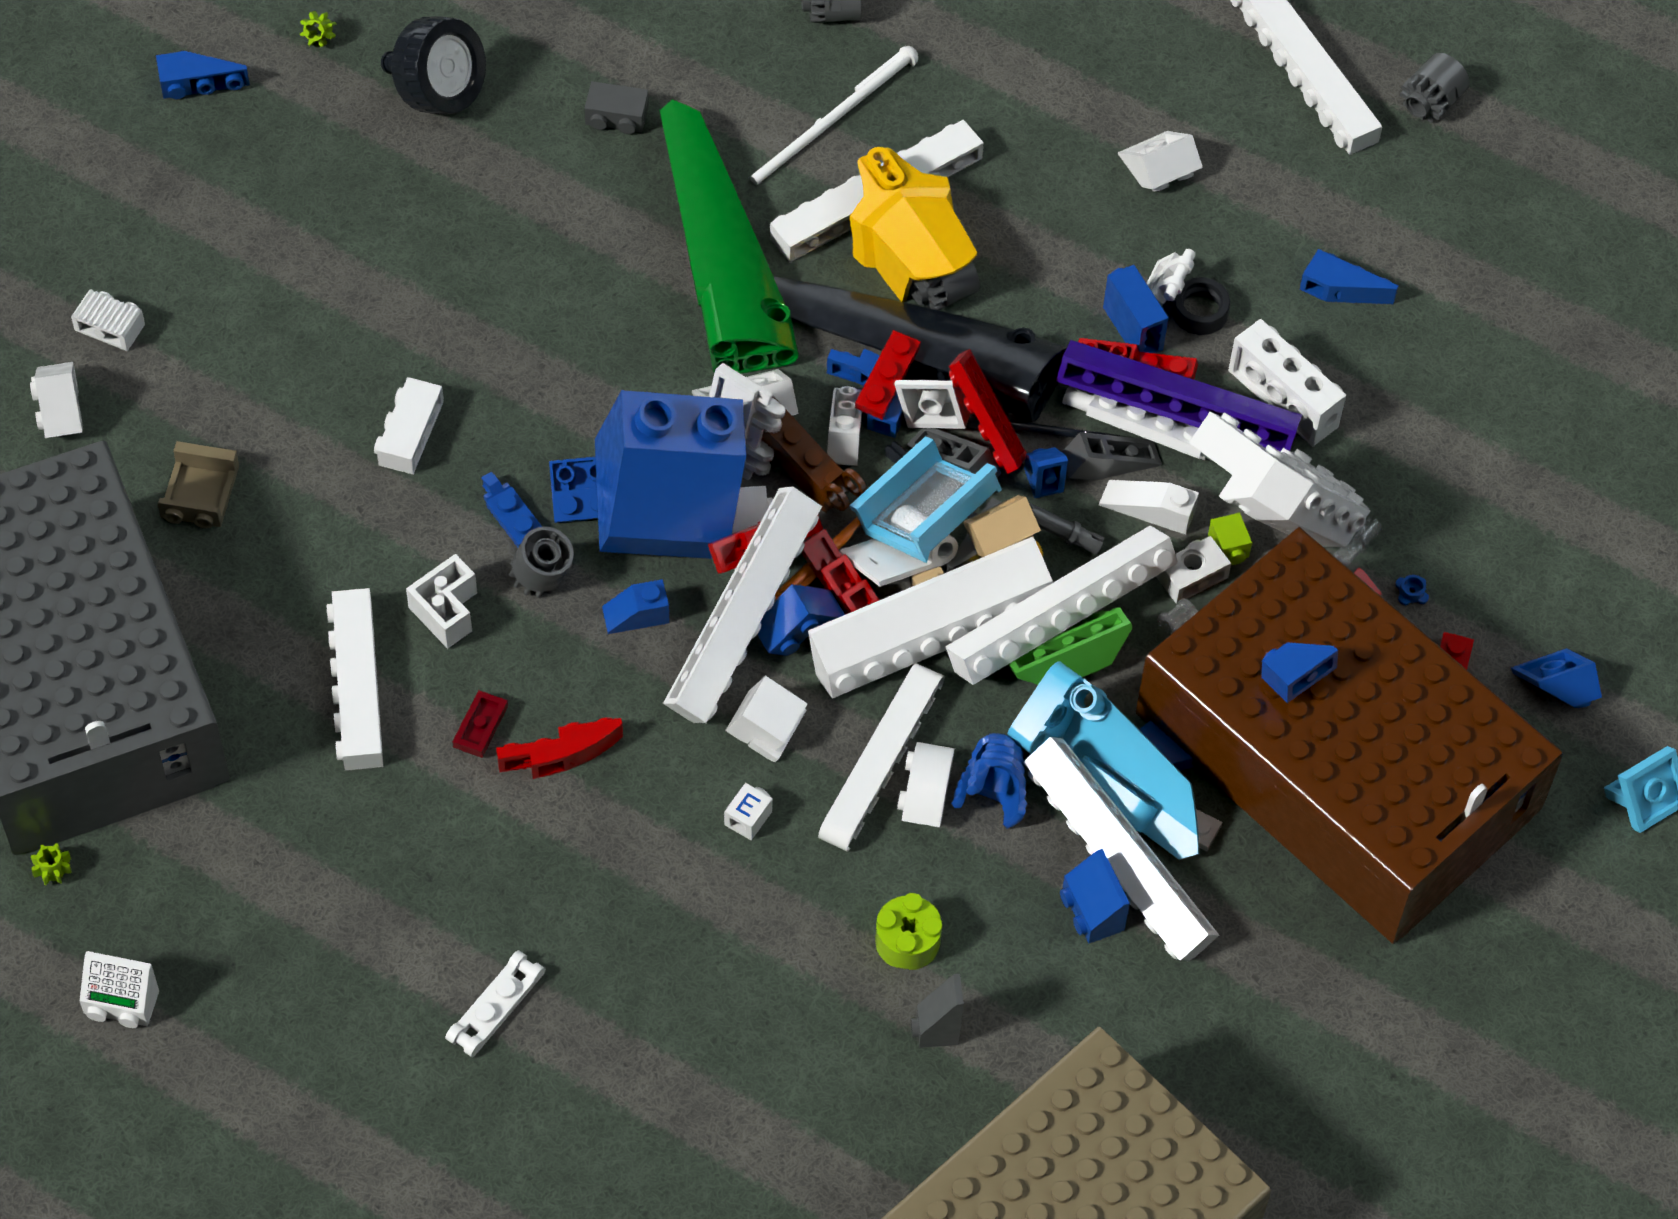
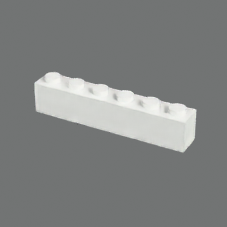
M370 588L332 591V604H327L328 623H334V631H328L330 650H336V658H330L332 677H337L338 685L332 686L333 704H339L340 713H334L335 732H341V741H336L337 760H343L345 770L383 767Z

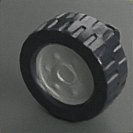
M427 16L412 21L404 28L395 43L393 51H387L383 54L381 67L385 73L392 74L398 94L414 110L430 114H452L461 112L469 107L479 95L486 74V56L478 34L469 24L452 17Z

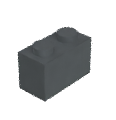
M591 81L584 108L585 125H591L599 130L605 128L618 129L626 134L642 133L649 107L648 90Z

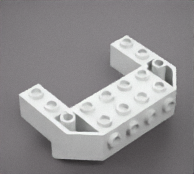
M1212 412L1208 413L1189 443L1232 474V477L1219 495L1221 499L1229 504L1238 506L1245 514L1288 535L1298 527H1301L1323 547H1346L1355 533L1364 526L1366 517L1370 512L1369 508L1362 502L1364 499L1355 493L1356 490L1342 480L1339 481L1334 478V474L1319 464L1315 468L1310 464L1312 458L1299 449H1296L1293 453L1285 448L1280 452L1269 444L1266 448L1259 444L1262 439L1247 428L1244 432L1237 428L1240 422L1225 412L1222 416Z

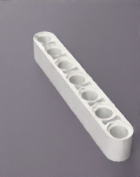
M917 663L912 666L824 819L819 831V839L847 852L851 849L848 847L853 838L856 839L865 824L863 819L867 813L870 814L876 805L880 789H885L894 773L891 771L895 763L899 764L908 748L905 745L909 738L913 739L921 725L919 721L922 715L928 713L936 699L933 697L937 689L941 690L945 679L944 675Z

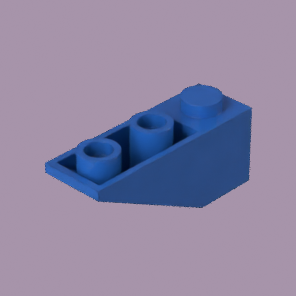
M187 51L156 55L163 99H180L185 95L197 93L207 95L216 90H238L243 86L250 85L246 65Z
M1318 249L1302 275L1300 290L1326 302L1393 304L1398 285L1386 278L1374 275L1360 266L1350 264L1332 253Z

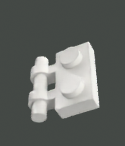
M1186 249L1182 256L1174 252L1157 261L1147 281V285L1161 306L1167 300L1174 301L1177 294L1182 292L1185 286L1184 279L1187 274L1191 273L1194 267L1193 260L1196 253L1193 250Z

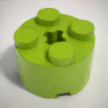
M916 893L896 897L887 902L878 913L876 922L875 942L880 957L890 966L909 970H917L931 963L936 957L941 943L942 920L938 910L933 904Z

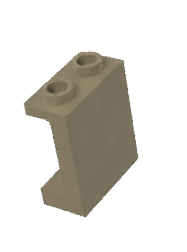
M176 441L173 451L176 462L165 497L159 498L158 501L161 518L175 524L181 523V521L192 522L198 527L206 529L212 526L221 527L239 469L237 451Z

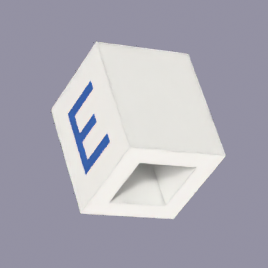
M745 783L724 811V825L752 841L772 813L773 798L760 787L754 788Z

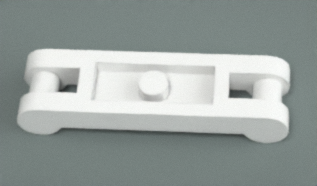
M517 950L511 956L504 969L463 1017L451 1026L445 1039L453 1045L458 1043L464 1048V1052L473 1058L544 975L546 969L539 963H531L527 960V955ZM518 970L526 975L522 981L514 977ZM470 1027L478 1032L473 1037L466 1033Z

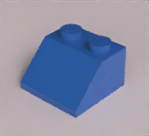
M1102 848L1095 851L1064 876L1063 888L1060 890L1064 906L1066 908L1071 907L1075 914L1073 922L1077 933L1080 936L1085 935L1088 943L1124 931L1130 905Z

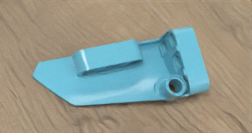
M1061 661L1053 664L1012 723L1007 736L1015 740L1020 747L1030 754L1034 753L1050 737L1063 738L1136 831L1147 835L1179 860L1198 855L1199 836L1192 783L1107 698L1106 693L1102 689L1090 684ZM1088 693H1092L1093 702L1086 708L1084 699Z

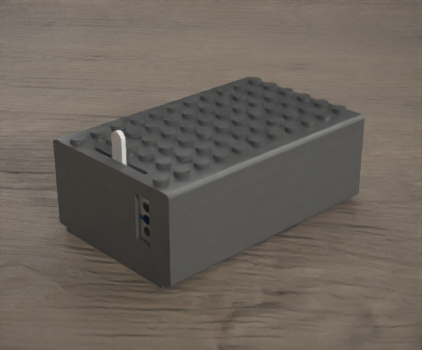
M99 441L0 474V820L13 855L39 850L42 844L50 846L207 791L215 788L216 785L227 782L230 779L218 724L107 442Z

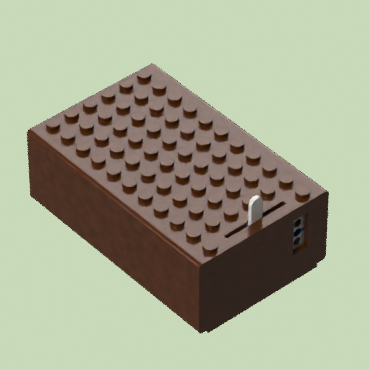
M1301 527L1295 529L1146 656L1136 707V714L1143 721L1148 723L1151 720L1193 758L1192 765L1392 944H1395L1401 937L1403 938L1543 808L1564 754ZM1287 642L1330 645L1337 648V668L1288 703L1262 679V660L1270 650L1278 649Z

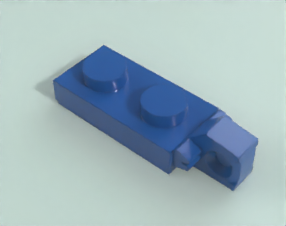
M490 472L481 477L483 480L482 486L487 491L483 495L486 506L517 548H519L523 538L529 531L542 526L513 487H510L507 482L501 485L497 477Z

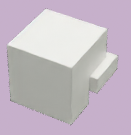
M765 675L748 691L725 731L740 741L747 743L750 748L765 758L776 762L807 711L805 707L808 703Z

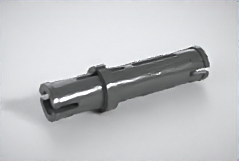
M1029 502L1040 529L1064 539V543L1068 545H1078L1095 555L1099 552L1103 545V542H1101L1104 540L1103 536L1081 527V523L1077 521L1070 522Z

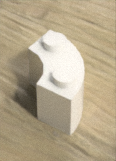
M917 742L915 751H908L905 770L910 771L907 791H900L897 808L898 810H903L902 821L940 827L955 748Z

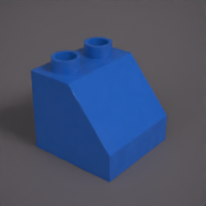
M621 390L595 438L600 552L712 558L708 544L732 534L746 461L743 399Z

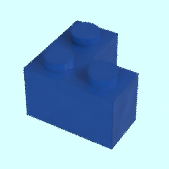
M791 584L775 600L772 608L765 612L760 622L761 629L758 636L768 653L791 655L799 649L800 644L809 636L808 630L844 616L845 613L831 590Z

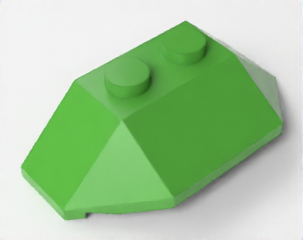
M1120 607L1113 608L1110 611H1097L1008 665L1018 679L1039 685L1050 667L1059 661L1081 677H1084L1112 665L1132 630V624Z

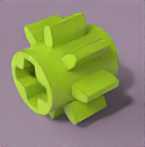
M313 11L309 13L310 20L303 19L300 21L304 25L300 36H305L309 40V46L318 41L320 47L327 45L326 38L332 39L336 37L332 32L336 22H331L327 18L328 12L322 13L318 17L317 12Z
M55 843L54 846L40 845L41 849L37 855H31L32 863L35 865L31 868L34 878L42 875L44 885H47L49 881L56 880L61 884V877L65 873H72L68 863L71 860L69 851L61 853L58 843Z

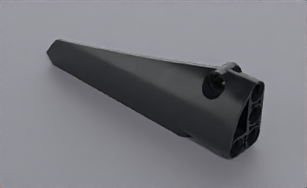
M777 276L774 277L783 301L790 310L791 320L881 351H883L893 330L921 341L920 349L908 371L938 381H951L949 365L960 353L970 349L993 392L1001 396L1004 408L1010 414L1033 422L1036 421L1058 384L1056 379L1067 347L1036 337L1029 328L1022 327L1014 330L895 300Z

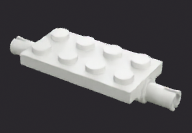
M1071 386L1065 392L1062 403L1087 412L1086 416L1195 458L1211 460L1189 443L1199 429L1197 427L1096 394L1091 395Z

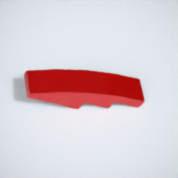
M826 529L821 530L804 541L805 545L801 552L824 588L831 590L845 615L879 601L868 581L860 578L847 555H841Z

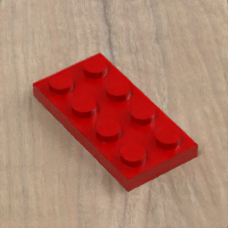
M968 349L960 353L949 365V376L953 384L957 388L960 387L965 395L963 399L969 413H975L980 422L978 428L983 439L990 441L995 450L993 456L1000 468L1004 467L1007 474L1021 466L1027 452L973 353Z

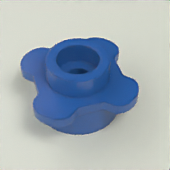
M1408 575L1396 581L1395 586L1399 589L1400 593L1398 601L1402 605H1409L1414 602L1425 604L1428 602L1429 595L1425 593L1426 580L1417 575ZM1413 589L1415 592L1411 593L1409 590Z

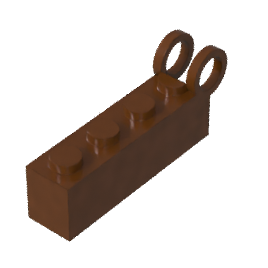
M785 409V415L781 418L782 427L780 431L770 433L764 429L761 441L773 448V459L809 498L822 506L821 510L827 513L833 507L839 511H845L850 505L847 497L849 492L859 497L867 490L864 480L853 469L847 468L843 471ZM849 477H851L857 483L859 488H857L852 483Z

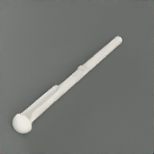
M911 46L900 48L897 54L855 87L856 92L824 118H819L810 129L751 175L750 180L755 185L760 184L908 63L915 66L918 62L917 51Z

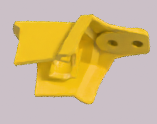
M874 147L869 150L867 155L858 159V169L862 180L864 197L849 216L853 237V257L864 267L876 268L901 302L907 301L913 279L923 280L950 275L963 269L975 259L977 251L953 209L948 177L922 173L888 147Z

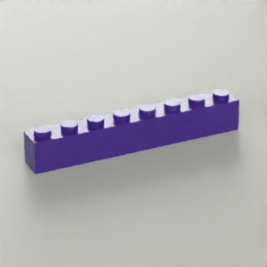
M1070 340L1063 355L1056 382L1197 428L1201 426L1209 412L1222 416L1225 412L1240 422L1237 428L1244 432L1247 428L1261 437L1260 445L1266 448L1269 444L1280 452L1283 448L1290 451L1302 417L1301 414Z

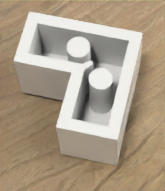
M74 362L37 367L35 376L31 377L30 388L32 399L39 400L40 411L35 412L38 430L44 429L45 438L82 433L83 423L78 400L79 391Z
M454 554L406 588L409 609L447 649L472 632L470 612L463 603L477 594L475 573Z

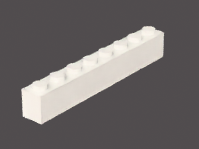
M1230 0L1234 7L1238 6L1241 9L1247 25L1253 26L1256 29L1261 44L1271 49L1276 64L1280 67L1283 66L1288 72L1291 84L1294 87L1298 86L1303 92L1306 104L1309 107L1313 106L1318 112L1321 124L1324 127H1329L1333 132L1335 142L1340 148L1344 147L1348 154L1351 155L1379 142L1382 125L1287 0Z
M963 119L954 125L946 126L941 132L932 137H926L917 145L907 150H901L897 154L922 173L949 177L981 160L984 143ZM861 176L851 177L846 183L834 189H828L820 197L810 202L802 203L797 209L786 215L778 216L770 223V240L789 263L851 230L849 216L864 197Z
M795 487L778 489L663 702L664 705L693 723H706L715 715L718 708L717 702L721 694L730 687L732 683L731 676L736 666L740 665L747 654L746 648L750 640L759 633L761 629L760 622L765 612L769 611L775 603L776 597L774 595L779 586L789 577V567L794 558L798 557L805 545L804 539L819 520L818 513L822 506Z
M1148 526L945 646L954 672L974 685L1178 563L1170 537L1154 527Z
M1050 737L1023 762L1030 770L1028 772L1030 779L1036 785L1042 786L1049 794L1047 796L1049 803L1056 810H1061L1068 818L1066 821L1068 827L1075 834L1081 835L1087 842L1085 846L1087 851L1092 855L1095 851L1103 848L1122 888L1126 892L1130 905L1137 910L1140 909L1146 917L1144 922L1153 933L1159 934L1166 942L1164 945L1166 951L1174 959H1179L1180 961L1192 960L1219 936L1217 931L1063 738Z

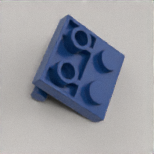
M595 457L549 461L554 522L562 523L598 519Z

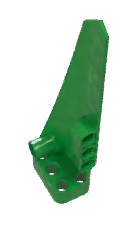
M672 99L660 110L684 227L698 305L701 307L713 372L715 373V369L722 363L740 374L790 365L799 357L790 310L783 301L763 251L700 111Z

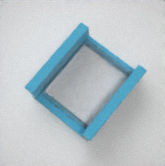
M925 436L849 506L852 511L856 512L866 535L927 563L930 551L995 491L1000 492L1002 489L995 475L997 472L995 466L987 463L976 474H973L942 460L934 440Z

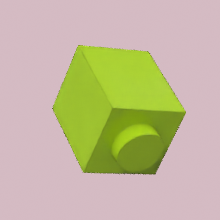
M1240 512L1211 519L1208 536L1213 538L1231 562V565L1242 563L1246 558H1249L1252 541Z

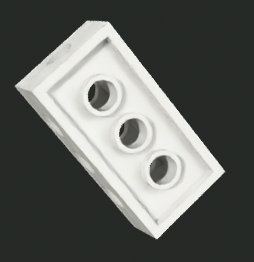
M1259 319L1235 337L1228 371L1262 402L1301 414L1302 417L1297 433L1312 447L1339 427L1346 394L1338 384L1332 383L1324 376L1318 366L1306 360L1294 345L1287 343L1274 327L1268 326L1262 319Z

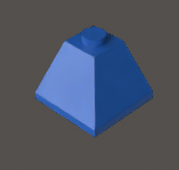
M1567 648L1511 667L1514 675L1574 708L1587 707L1592 703L1591 701L1602 698L1595 662Z

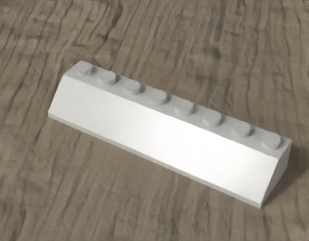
M1030 537L808 630L815 672L820 683L833 699L946 651L945 646L1052 584L1053 580L1035 539Z

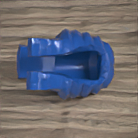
M992 733L978 741L972 752V758L968 760L969 765L965 767V772L961 774V779L957 782L954 799L951 802L954 808H961L963 806L966 793L968 795L980 794L1001 803L1004 812L1003 825L1006 829L1015 826L1024 818L1027 806L1025 801L1027 793L1025 790L1026 779L1024 777L1025 764L1023 763L1025 760L1023 759L1024 752L1015 740L1005 734Z

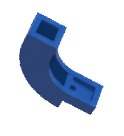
M831 349L827 357V374L858 383L864 387L879 355L870 350L863 349L859 358L846 351L840 352ZM897 393L883 420L868 414L867 429L896 438L903 417V410Z

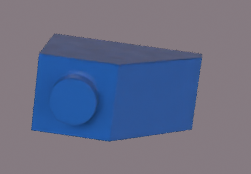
M1055 447L1049 449L1039 448L1031 453H1026L1024 470L1034 498L1064 492L1068 459L1065 454Z
M663 579L633 584L604 604L602 610L608 634L668 624L669 604Z
M1287 642L1278 649L1270 650L1262 660V679L1288 703L1337 668L1338 649L1330 645Z

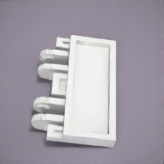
M722 363L715 369L709 397L743 399L746 461L743 478L749 480L753 472L762 476L770 472L771 464L769 461H772L774 451L768 444L761 441L764 429L770 433L780 431L782 427L781 418L785 415L786 408H784L782 403L780 404L779 401L772 398V393Z

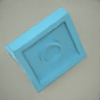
M1666 746L1618 775L1619 779L1604 787L1606 797L1609 800L1627 808L1631 827L1639 833L1643 832L1678 810V756L1676 749Z

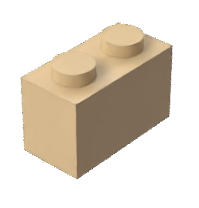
M1020 495L963 522L978 556L982 557L1030 537L1034 538L1033 534L1041 531L1027 498Z

